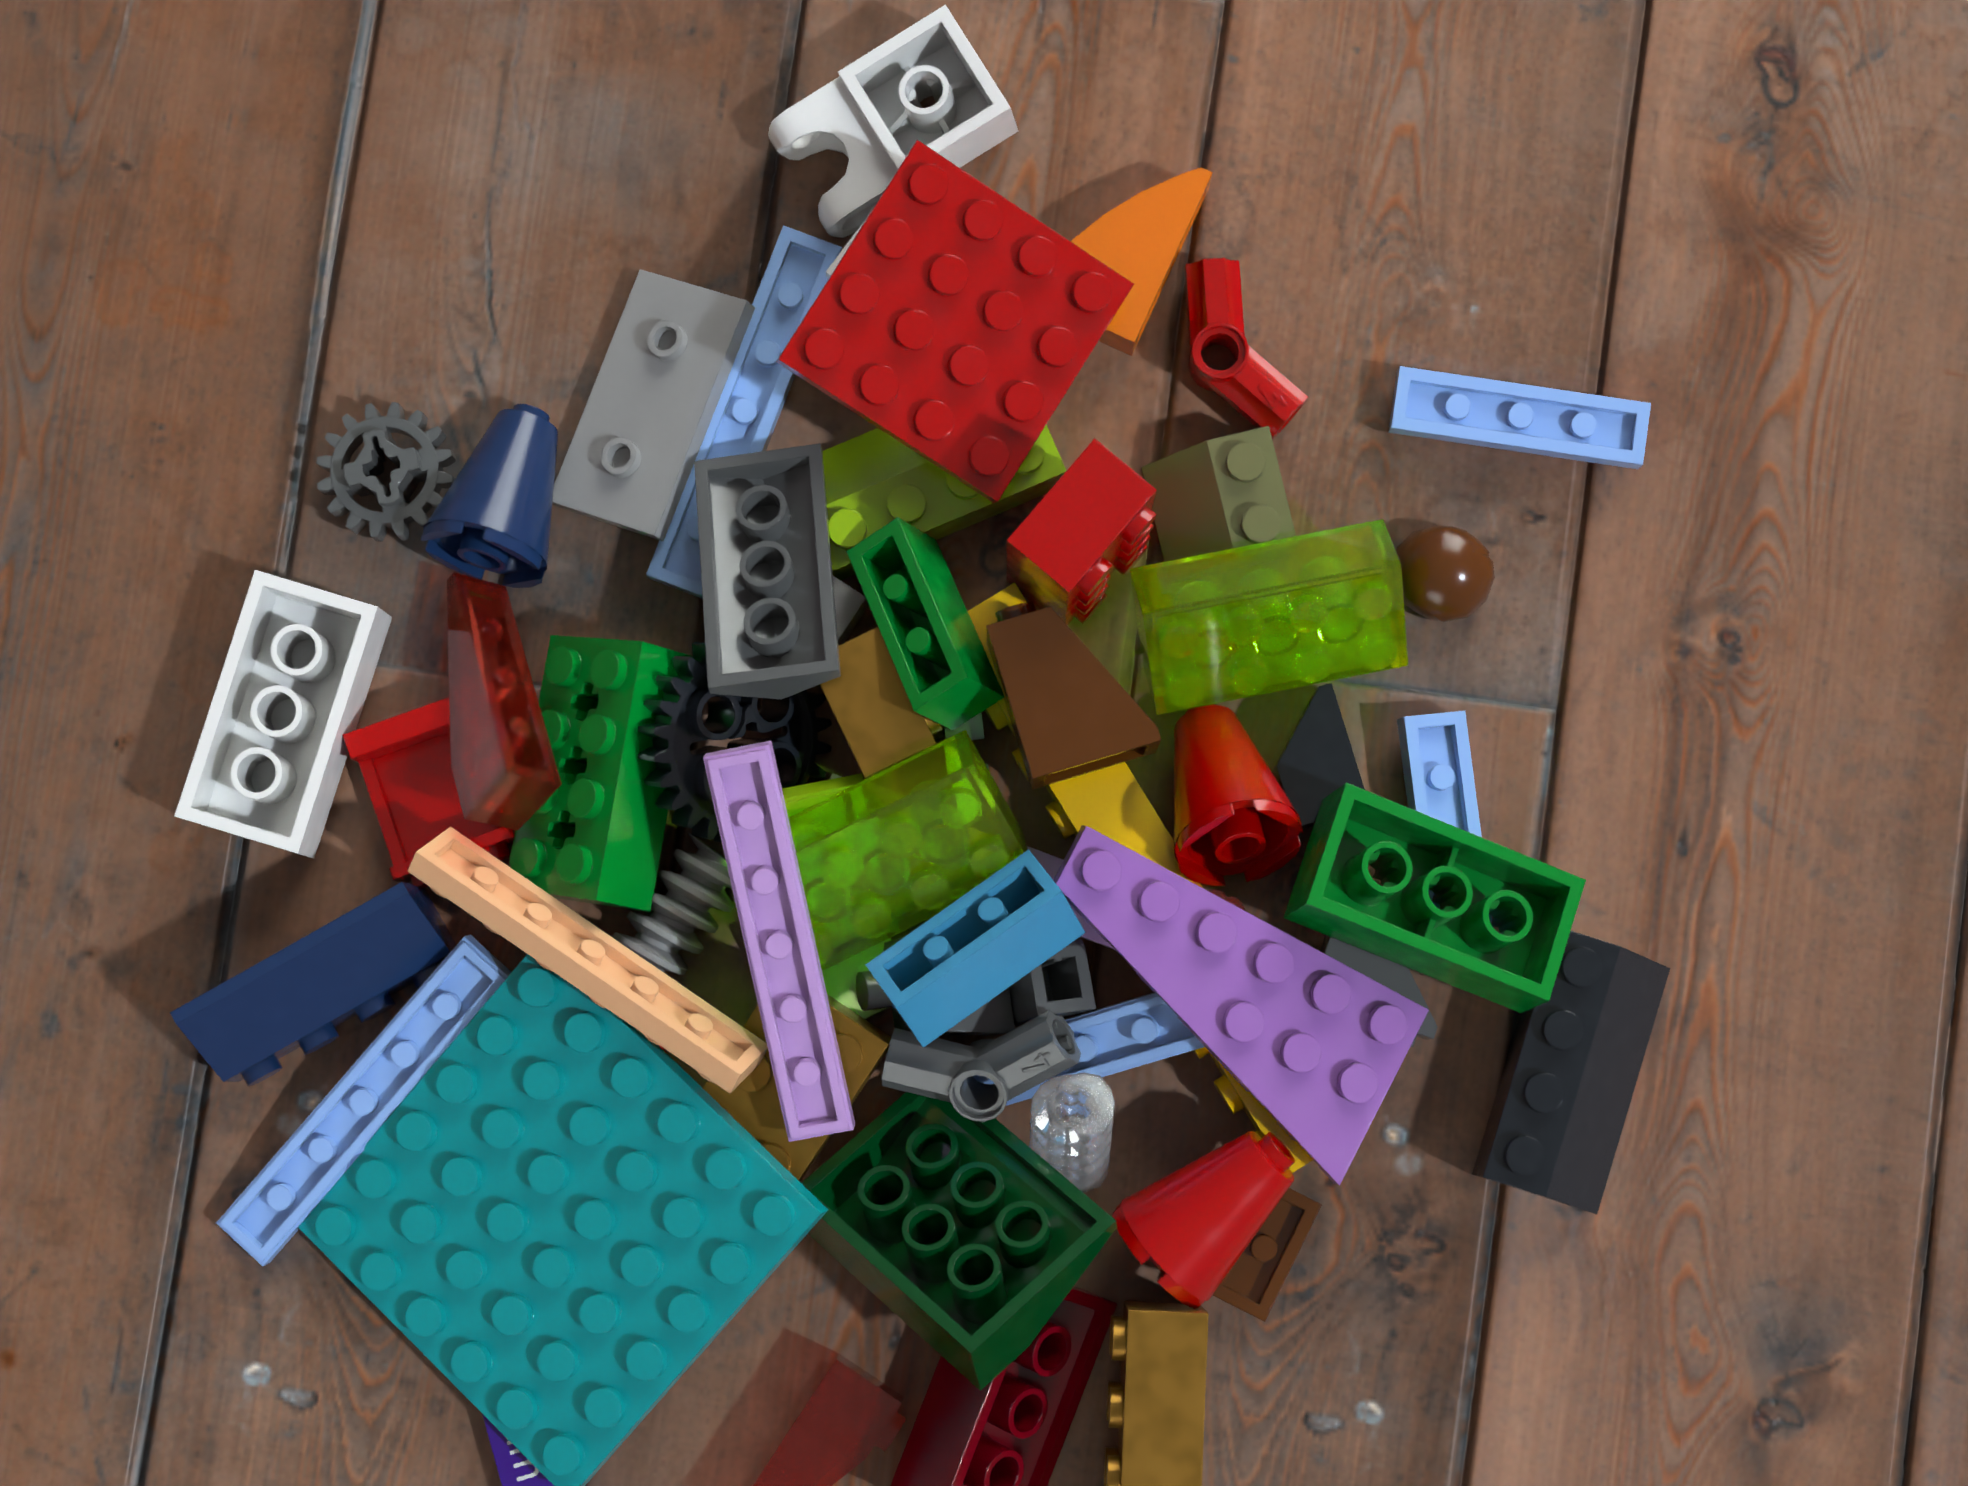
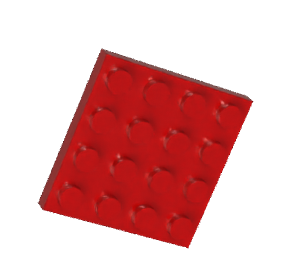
M917 140L776 362L983 497L996 503L1018 471L1134 283Z

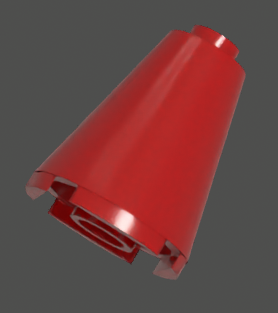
M1214 703L1197 704L1188 709L1174 727V854L1178 861L1180 872L1193 882L1210 886H1226L1223 876L1243 872L1246 882L1261 879L1282 868L1298 853L1301 847L1299 834L1300 832L1303 833L1301 819L1236 714L1226 706Z
M1249 1131L1124 1198L1115 1208L1116 1210L1112 1213V1217L1117 1222V1230L1141 1265L1150 1259L1164 1274L1157 1282L1182 1304L1196 1309L1212 1297L1294 1182V1176L1289 1167L1295 1163V1159L1282 1141L1271 1132L1261 1137L1258 1133Z

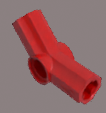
M1209 258L1185 264L1190 344L1188 367L1191 377L1200 387L1207 391H1214L1254 427L1269 426L1273 440L1295 417L1308 400V396L1248 345L1244 333L1239 261L1226 258ZM1223 345L1234 355L1235 364L1226 370H1214L1205 364L1201 352L1208 346Z

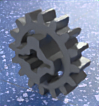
M372 403L366 404V420L358 423L353 417L345 414L342 420L348 431L342 437L328 432L324 437L335 450L332 456L317 457L316 463L322 469L330 472L331 477L317 483L318 490L324 495H337L328 505L327 509L336 518L350 512L346 527L355 534L361 532L368 523L370 536L375 541L383 542L388 528H393L396 535L402 541L408 540L409 524L416 521L424 528L430 519L427 512L432 507L436 509L442 500V497L439 495L441 488L449 489L455 480L452 475L443 472V468L457 461L456 455L451 449L437 450L447 436L438 426L424 432L428 418L418 409L408 420H405L404 409L399 403H391L387 416H381ZM391 433H399L411 437L421 445L422 449L416 450L414 447L407 449L399 448ZM364 442V447L355 462L349 463L353 453ZM384 453L398 467V469L391 471L390 491L376 477L384 472L383 462L386 461ZM426 481L419 495L410 503L409 498L419 482ZM358 494L360 497L374 495L382 506L383 512H376L362 507L355 501L353 495Z

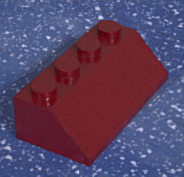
M1073 1286L1030 1346L981 1391L941 1356L890 1486H1048L1117 1303Z

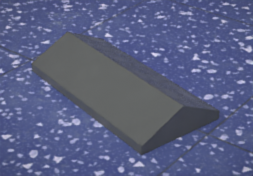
M821 444L694 461L707 678L710 694L782 700L840 677L839 646Z

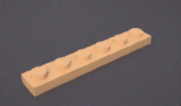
M451 826L416 851L408 869L409 873L427 884L437 895L450 900L482 922L488 930L501 935L530 955L540 966L556 973L588 995L595 1004L608 1009L633 1026L650 1042L662 1046L691 1066L704 1079L717 1084L728 1093H731L760 1064L768 1049L766 1042Z

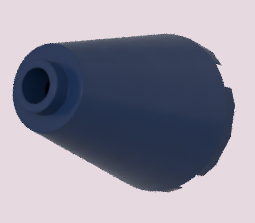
M516 404L513 409H504L498 412L424 527L421 541L428 540L425 551L431 557L450 569L481 581L485 570L504 574L501 586L529 588L542 583L548 564L558 430L549 422L550 417L546 412L527 404Z

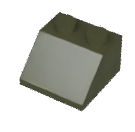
M1269 426L1206 440L1141 467L1143 479L1157 489L1152 511L1157 516L1153 521L1170 590L1292 562L1297 555L1299 545Z

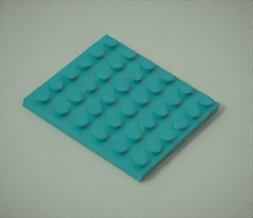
M527 954L366 1143L364 1151L298 1228L554 1486H585L825 1215L828 1209L659 1045L650 1042L640 1031L608 1009L595 1004L588 995L556 973L540 966L534 958Z

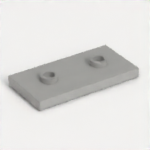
M640 269L555 481L553 504L557 507L664 541L755 307L747 300Z

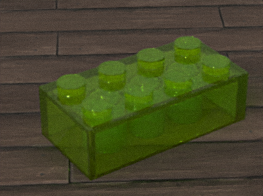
M1383 519L1130 568L1143 668L1156 715L1408 666L1401 563Z
M966 729L789 817L822 971L935 916L1028 850L1024 833Z

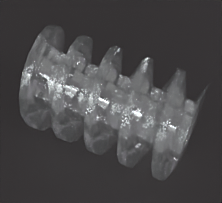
M1085 1072L1072 1075L1067 1074L1049 1079L1040 1085L1032 1097L1029 1147L1085 1193L1100 1188L1108 1175L1115 1106L1110 1086L1099 1075Z

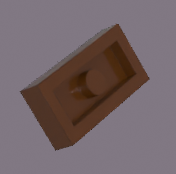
M1289 1188L1213 1296L1265 1322L1322 1204Z

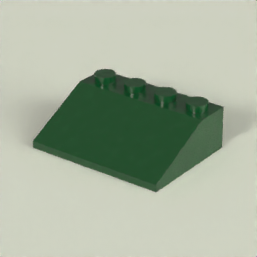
M909 1092L903 1094L801 1183L828 1209L808 1234L980 1391L1030 1346L1117 1228V1222L1113 1217L996 1118L985 1122L972 1121L961 1116L954 1109L951 1102Z

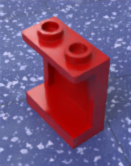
M461 692L343 734L350 758L359 763L393 863V866L389 868L393 881L400 883L411 881L414 886L420 888L429 887L409 873L408 869L416 851L450 826L500 861L510 857L511 853L508 846L513 845L517 820L476 701L469 694Z

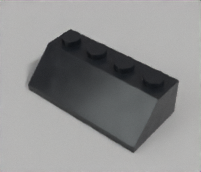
M1570 931L1550 1000L1520 1013L1472 1175L1593 1214L1598 1213L1670 968L1621 946Z

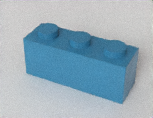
M1028 849L865 965L924 1048L1085 934V931L1061 889Z

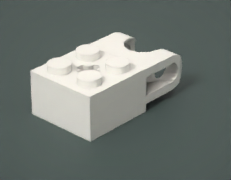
M945 4L838 71V78L783 111L771 122L768 136L776 151L789 160L799 161L826 149L843 152L849 158L845 175L821 196L818 204L819 220L826 232L831 236L843 238L856 232L862 225L917 140L960 168L1017 133L1018 128L1011 107ZM933 96L936 104L922 108L920 102L924 98Z

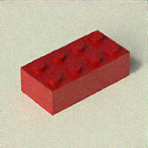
M1094 438L1007 539L1006 581L1010 585L1015 583L1021 594L1033 602L1039 609L1051 606L1067 626L1074 617L1084 624L1107 597L1105 591L1109 587L1107 582L1111 578V574L1117 570L1125 576L1148 549L1146 544L1151 538L1149 533L1154 527L1151 523L1157 516L1152 511L1157 489Z

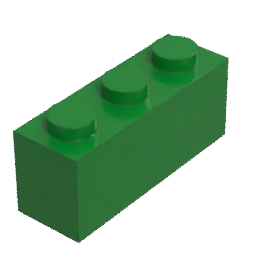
M897 517L846 551L914 712L953 731L1005 697L936 539Z

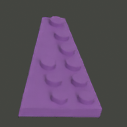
M1082 825L1053 880L1061 889L1067 901L1137 972L1136 974L1152 991L1156 992L1178 1016L1177 1018L1240 1085L1250 1092L1274 1117L1277 1124L1291 1139L1296 1141L1307 1152L1333 1183L1340 1186L1429 1010L1096 830Z

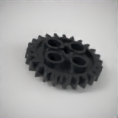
M705 642L692 643L693 658L676 655L672 658L674 669L678 675L676 678L661 675L656 677L655 680L658 686L665 693L662 700L645 699L644 705L656 714L655 723L640 725L638 732L653 737V746L638 753V758L655 762L656 769L644 779V783L648 786L665 788L655 804L658 808L675 810L672 823L676 826L692 828V836L709 840L714 838L715 842L722 843L703 760L704 755L710 752L772 740L782 788L807 783L809 777L825 778L826 772L815 764L814 761L816 755L831 752L832 746L818 741V732L828 728L832 723L830 719L816 717L814 711L826 700L825 694L811 693L804 690L782 700L763 698L760 711L757 708L758 698L710 694L708 689ZM707 702L708 717L705 723H703L702 710ZM782 727L781 734L775 737L737 739L727 743V748L708 745L690 752V745L694 742L707 739H735L744 736L746 730L764 733Z

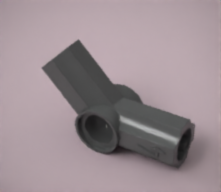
M1050 1010L997 1039H980L971 1042L969 1045L936 1038L923 1048L912 1032L895 1028L890 1040L881 1080L884 1087L951 1102L954 1109L961 1116L972 1121L985 1122L995 1119L1001 1114L1007 1101L1078 1064L1081 1052L1076 1044L1074 1032L1063 1016H1057ZM979 1075L987 1077L991 1081H993L994 1084L981 1083L977 1081L973 1076Z

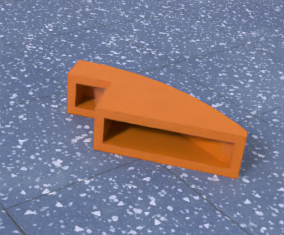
M1200 167L1143 190L1102 215L1071 240L1072 243L1134 283L1099 342L1128 355H1133L1207 195L1213 172Z

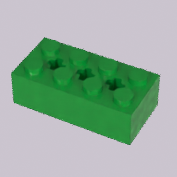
M560 635L550 636L510 854V868L554 898L651 911L668 809L658 808L655 804L665 788L648 786L644 783V779L656 769L655 762L638 758V753L653 746V737L638 732V727L644 724L655 723L656 714L650 711L644 705L645 699L662 700L665 694L655 680L656 677L661 675L676 678L678 675L674 669L672 658L675 655L692 658L693 656L644 641Z
M1346 782L1322 800L1283 918L1522 1013L1550 1000L1586 880ZM1368 865L1375 868L1373 877L1369 873ZM1372 878L1381 880V885L1376 883ZM1429 890L1434 892L1432 901L1429 896ZM1433 902L1440 904V909ZM1489 914L1493 916L1492 922H1490ZM1493 926L1498 927L1499 931L1497 932Z

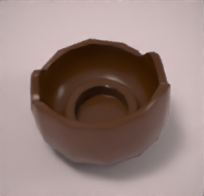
M1436 525L1413 531L1396 547L1389 569L1394 593L1398 601L1428 620H1440L1442 622L1468 618L1487 601L1495 579L1494 564L1489 558V551L1466 530L1454 526Z

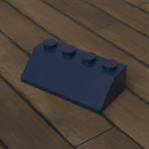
M401 882L170 1012L176 1025L223 1082H239L244 1079L247 1086L250 1087L279 1072L283 1068L278 1060L299 1047H301L305 1055L312 1053L339 1037L335 1027L356 1015L361 1023L366 1022L384 1013L396 1004L391 995L414 983L418 990L454 949L456 943L426 889Z

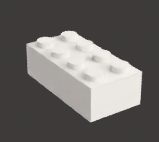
M255 570L174 816L314 859L349 753L343 734L352 732L357 728L392 617L378 606Z

